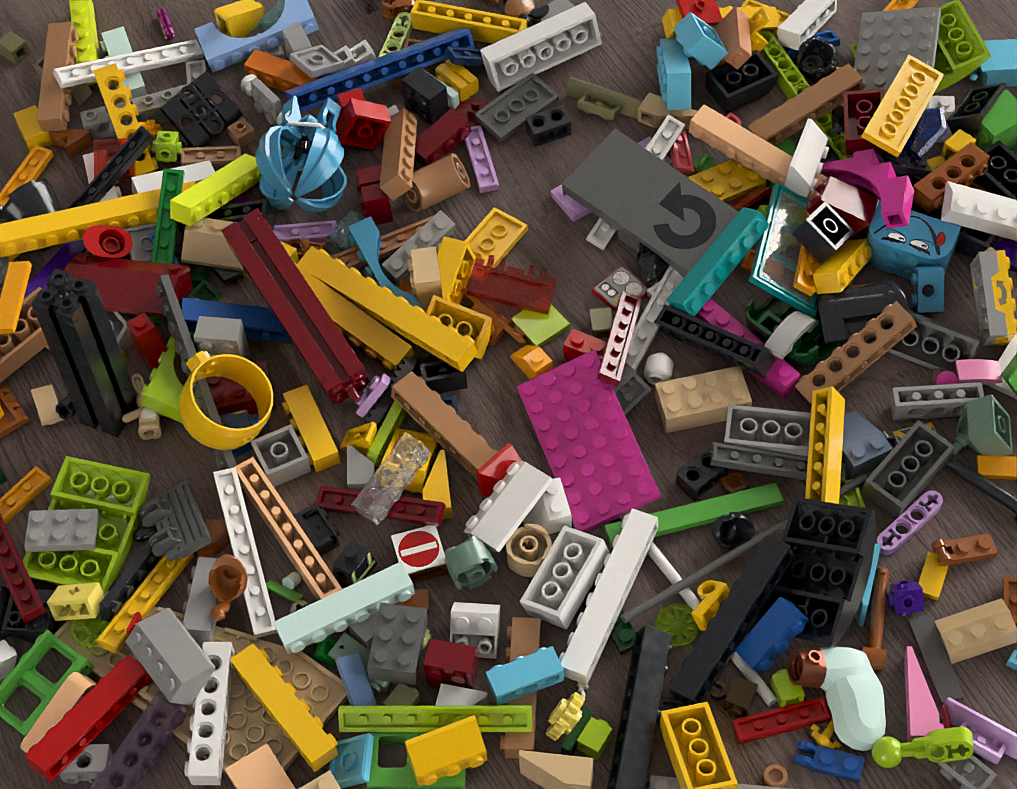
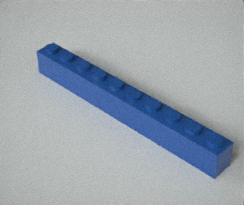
M461 27L285 91L287 100L289 101L292 97L296 96L301 113L324 104L328 97L331 100L338 99V94L346 93V91L357 90V88L363 90L412 72L418 66L423 68L448 58L445 54L447 47L475 48L469 29Z

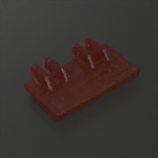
M489 255L486 266H483L485 260L476 258L466 295L546 315L549 314L557 278L549 276L548 281H545L546 268L541 270L540 279L532 278L535 271L534 265H530L528 275L524 276L525 270L508 266L507 271H504L506 258L500 260L499 269L491 268L494 263L493 255Z

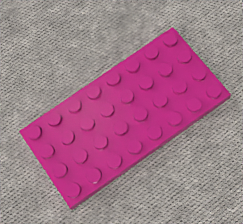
M595 349L516 386L554 478L560 477L575 528L584 533L630 513L632 508L638 509L662 498L612 385L597 379L601 360Z

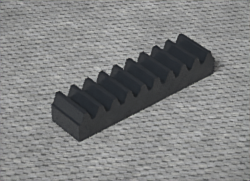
M411 357L402 359L403 364L398 365L399 371L395 370V377H390L391 384L382 393V397L377 399L378 403L373 404L374 410L368 411L369 417L364 418L365 424L374 422L377 426V432L379 431L394 402V399L391 397L392 386L411 371L418 376L420 373L418 360Z

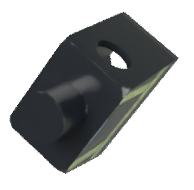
M351 541L332 565L333 576L341 588L344 589L365 579L377 565V562L368 549L355 541Z

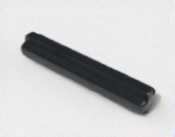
M838 106L832 110V132H836V135H840L841 131H844V106Z

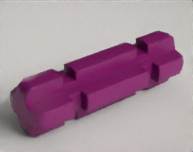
M158 9L156 14L165 39H173L175 34L166 9Z

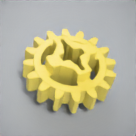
M577 692L572 694L567 700L562 698L549 716L548 722L551 725L547 728L545 734L554 741L558 740L563 733L568 735L582 717L580 708L584 704L585 698Z

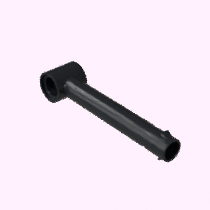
M954 456L948 460L945 466L947 469L1017 514L1016 497Z

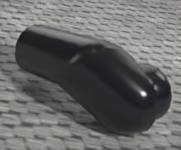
M156 525L148 528L145 526L139 528L133 534L134 540L138 543L148 541L150 536L158 532Z

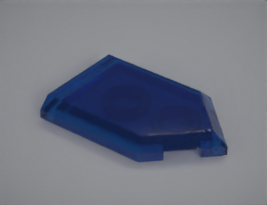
M944 106L928 108L923 111L903 150L921 160L947 132Z

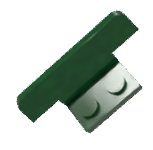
M198 265L190 272L192 290L184 298L218 301L222 297L205 280L212 272L210 266Z

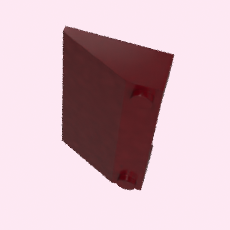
M80 253L68 262L64 270L72 274L73 281L81 277L95 282L105 310L137 315L145 313L147 316L163 318L162 303L160 297H157L155 293V285L161 275H169L178 303L192 290L190 268L177 263L162 264L91 256L86 253Z

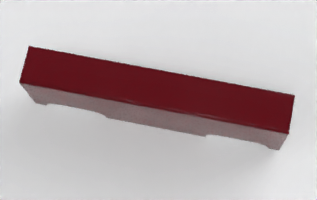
M939 706L944 727L953 728L947 706Z

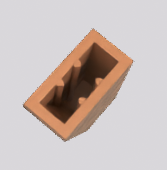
M735 6L714 29L728 51L724 59L738 70L752 56L749 17Z

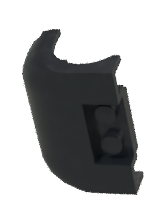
M882 280L849 285L842 292L820 294L816 305L822 328L824 348H827L828 343L841 341L842 344L847 343L851 335L859 333L865 328L869 320L877 318L886 306L896 301L909 313L905 293L902 288L894 281ZM893 324L885 325L884 329H890ZM870 338L868 341L876 340V338Z

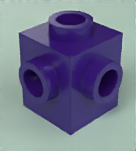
M900 580L896 582L897 584H890V592H887V604L891 606L896 614L909 616L912 612L924 611L923 588L918 582Z

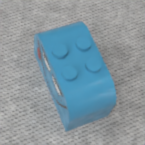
M880 200L868 229L867 241L868 246L872 249V256L868 263L879 270L907 280H911V273H914V267L941 266L944 269L945 276L955 253L961 226L911 211L909 226L888 229L881 214L882 202Z

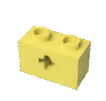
M99 582L61 585L56 588L47 604L55 621L89 619L97 617L100 612L99 604L105 596Z

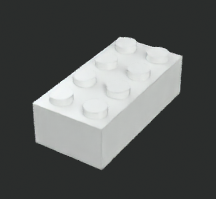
M563 526L520 600L526 613L567 630L603 567L607 554H610L604 540Z

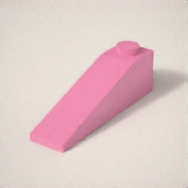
M907 646L904 655L907 742H911L914 738L926 736L932 730L944 729V724L940 723L939 712L912 646Z

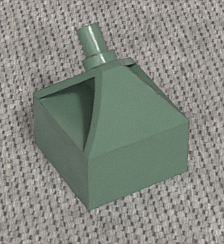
M988 395L967 401L958 422L957 437L954 439L956 442L953 444L955 448L952 454L957 455L962 447L965 448L967 445L978 454L984 456H1006L1013 454L1010 415L994 396Z

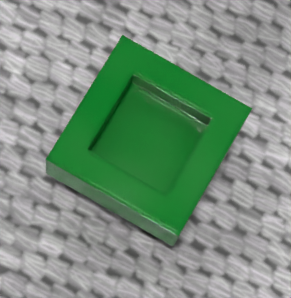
M327 636L323 641L318 642L314 657L331 667L336 666L335 660L330 658L328 653L334 647L337 640Z

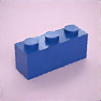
M779 597L735 651L752 669L765 673L774 665L777 657L787 650L793 638L803 631L809 619L791 601Z

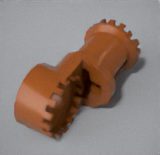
M293 238V240L290 239L286 243L292 247L298 246L301 248L297 251L299 259L305 255L311 246L317 250L327 248V242H311L310 239L301 240Z

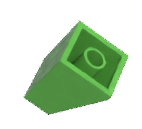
M1007 89L1001 93L981 122L976 146L981 150L986 149L999 140L1010 150L1017 146V99Z

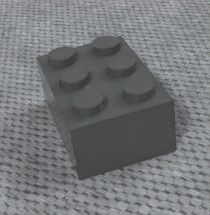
M380 602L367 665L369 679L416 685L428 622L427 609Z

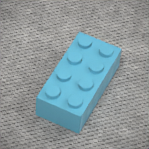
M676 38L660 39V46L656 47L660 94H662V103H666L667 110L691 109V69L688 56L682 50L684 47Z

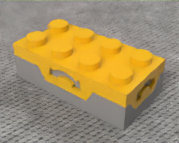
M1005 250L978 252L970 264L979 336L983 338L981 347L1007 345L1017 334V319H1014L1013 312L1016 309L1015 299L1011 297L1013 281L1008 276L1010 260L1009 257H1006Z

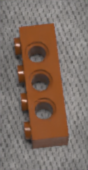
M970 142L913 186V201L928 213L934 209H939L943 205L946 182L969 186L978 175L982 176L987 171L990 156Z

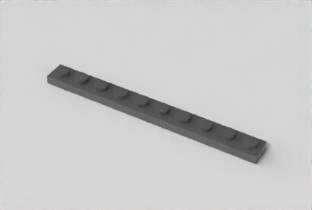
M161 275L155 285V293L157 297H160L162 313L168 320L169 333L174 336L175 350L178 354L180 353L182 359V369L189 377L191 370L186 363L188 359L196 354V350L169 275ZM206 378L194 382L192 390L197 406L207 418L222 426ZM211 448L215 452L216 465L219 470L237 466L231 450Z

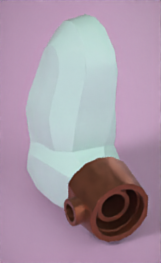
M834 646L797 649L790 653L787 662V672L791 683L813 688L820 687L825 690L827 703L832 713L835 733L839 739L852 749L860 751L871 750L873 744L885 734L886 719L883 688L870 665L867 655L857 649Z

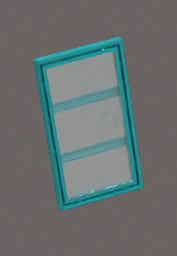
M777 182L773 186L765 217L770 226L760 237L749 282L814 318L817 314L816 301L820 294H817L816 290L810 297L793 287L801 244L792 233L806 220L808 213L806 207L809 201Z

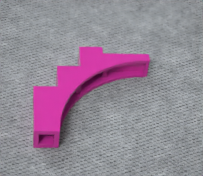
M874 149L854 152L853 158L823 163L820 172L822 175L828 178L832 176L847 184L865 188L881 200V214L888 229L909 226L914 195L908 175L897 177L891 162L880 164Z

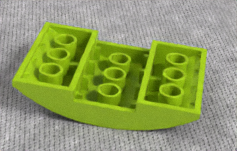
M953 0L940 6L941 17L934 69L943 73L944 76L934 93L965 78L991 57V53L960 0ZM858 42L849 46L854 58L856 57Z
M66 456L51 491L52 501L48 510L98 509L99 518L95 550L26 552L23 562L30 578L57 585L99 582L103 594H105L118 576L134 541L133 534L137 531L141 520L139 510L145 505L150 474Z

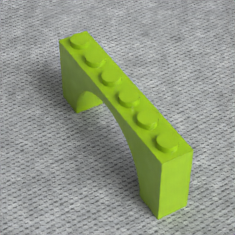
M189 332V333H190V336H191V339H192V342L195 343V340H194V334H195V333ZM171 336L167 344L169 349L167 352L163 351L158 363L160 365L158 369L154 368L149 377V380H151L150 384H145L140 396L143 397L141 406L182 423L179 413V400L183 385L178 380L174 370L173 361L178 353L175 350L174 336Z

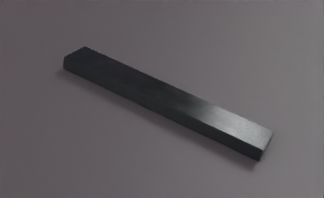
M141 125L68 209L100 202L155 138Z

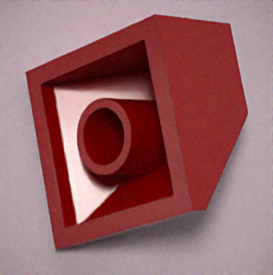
M510 443L477 470L480 495L491 496L494 492L495 484L503 480L507 475L508 467L514 462L522 461Z

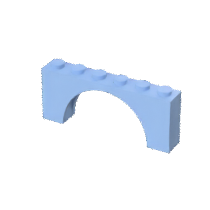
M285 0L284 10L279 20L271 28L259 35L248 38L230 37L221 33L214 26L213 22L195 28V32L213 73L248 59L255 49L265 52L285 44L282 31L297 22L301 24L306 35L319 30L307 0Z

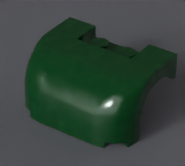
M774 295L761 307L755 309L754 299L751 298L746 305L745 321L749 330L766 343L782 321L793 312L799 310ZM817 312L816 317L814 318L820 321L819 314ZM819 322V325L810 333L806 331L793 344L792 350L785 357L798 366L813 367L819 362L825 361L842 342L828 343V347L824 348L822 328Z

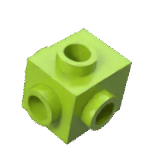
M158 131L156 141L152 142V152L156 153V161H177L178 154L182 153V142H179L178 132Z

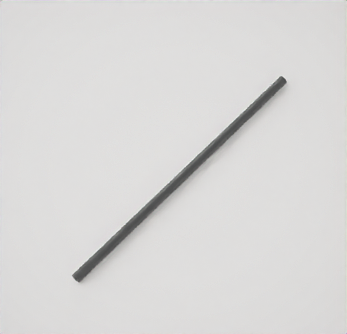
M861 474L841 486L839 498L864 484L867 479L866 475ZM788 518L621 615L622 621L625 624L742 556L757 547L760 542H763L766 535L772 538L785 530Z

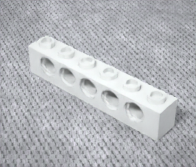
M203 642V652L213 665L219 666V668L213 671L192 703L195 715L190 718V730L193 732L192 739H188L187 752L190 753L189 761L185 762L184 771L191 785H221L233 674L230 659L235 656V651L231 642ZM217 688L214 692L207 693L209 689ZM208 710H214L212 714L204 715ZM212 732L209 737L202 738L204 733ZM209 755L206 760H199L201 756Z

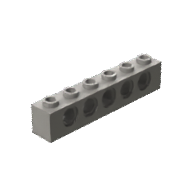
M188 84L129 99L131 105L135 104L139 113L136 116L137 121L147 122V120H155V124L169 121L161 112L160 107ZM185 92L183 94V97L186 100H192L194 98L193 94L190 92ZM120 102L116 107L121 108L125 103ZM106 106L80 112L83 127L85 130H90L93 141L116 135ZM202 107L197 108L196 112H203ZM125 120L122 124L129 125L132 121Z

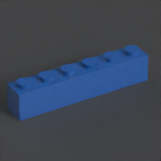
M182 298L180 308L188 331L191 333H195L199 316L242 319L247 339L293 344L270 308L257 305L223 303L214 300Z

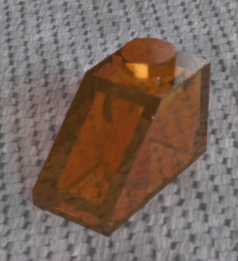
M225 519L204 520L212 543L195 551L196 555L209 557L213 554H220L230 543Z

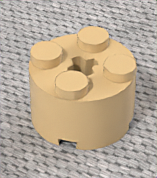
M530 523L516 529L506 542L509 568L518 575L534 578L552 547L548 532L543 527Z

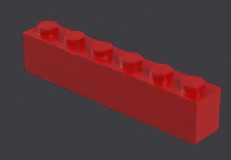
M129 654L123 660L118 661L114 668L106 676L102 677L89 693L83 695L80 702L72 710L67 711L63 718L54 727H51L37 744H34L28 750L25 758L30 768L51 783L139 695L138 692L153 681L143 665Z

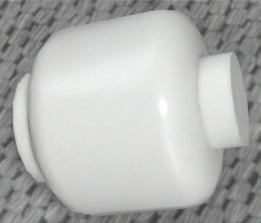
M665 353L652 354L647 358L644 376L650 384L655 385V383L671 379L674 368L672 359Z

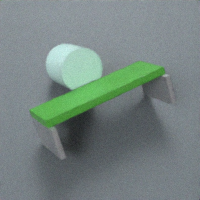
M292 572L282 580L283 585L271 579L266 582L267 591L270 590L293 602L304 599L303 595L292 590L301 582L302 578L298 572Z

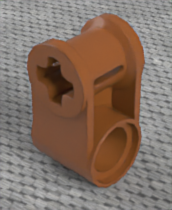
M381 0V5L383 6L382 17L386 20H394L402 12L411 14L416 0H390V5H388V0Z

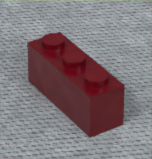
M452 107L416 139L414 158L424 166L442 159L472 132L469 120Z

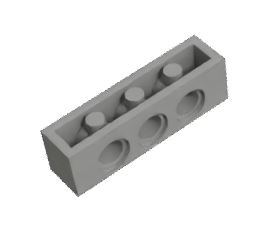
M978 382L892 388L890 397L892 419L910 420L959 417L967 401L984 397L982 384Z

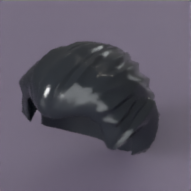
M729 512V514L717 518L711 533L721 548L731 550L752 539L753 535L757 533V529L744 515L739 512Z

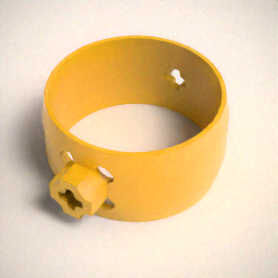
M207 351L196 353L186 363L191 370V374L182 388L179 400V413L184 427L197 441L214 449L231 450L244 446L260 433L270 417L273 406V390L269 379L256 364L246 358L231 354L210 357ZM213 376L228 378L239 383L252 395L256 402L259 413L258 423L240 429L227 428L214 423L197 406L193 396L192 384L202 378Z

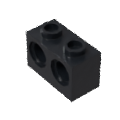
M562 105L525 117L526 132L534 147L571 135V121Z
M710 448L704 452H699L692 462L681 466L676 473V485L694 502L714 487L721 477L727 475L728 468L710 465Z

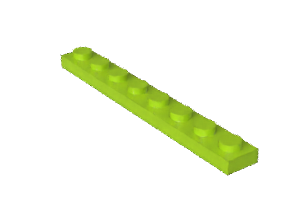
M532 705L339 706L338 708L339 732H431L473 715L476 717L480 732H532L533 729Z

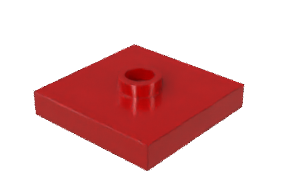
M676 0L682 19L689 12L710 26L717 25L723 19L716 0Z

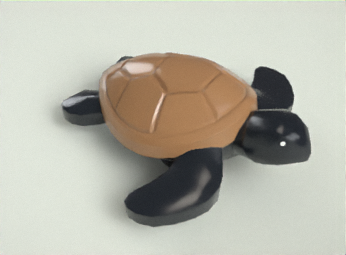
M503 0L506 16L527 19V25L530 22L529 17L541 19L549 12L548 5L534 9L535 4L533 0Z

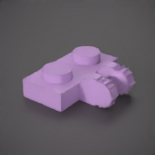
M383 374L381 377L376 375L373 377L372 383L369 386L367 385L363 391L364 393L360 396L361 400L356 403L359 405L356 411L359 416L363 418L385 391L391 380L389 376Z

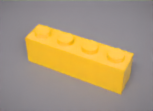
M867 239L846 240L813 273L817 294L838 293L844 290L871 259L872 249L868 246Z
M306 384L283 393L285 401L281 403L285 415L290 414L292 418L289 420V423L294 431H297L299 434L297 437L302 447L306 449L310 466L313 465L315 471L319 472L341 463L338 450L308 385Z

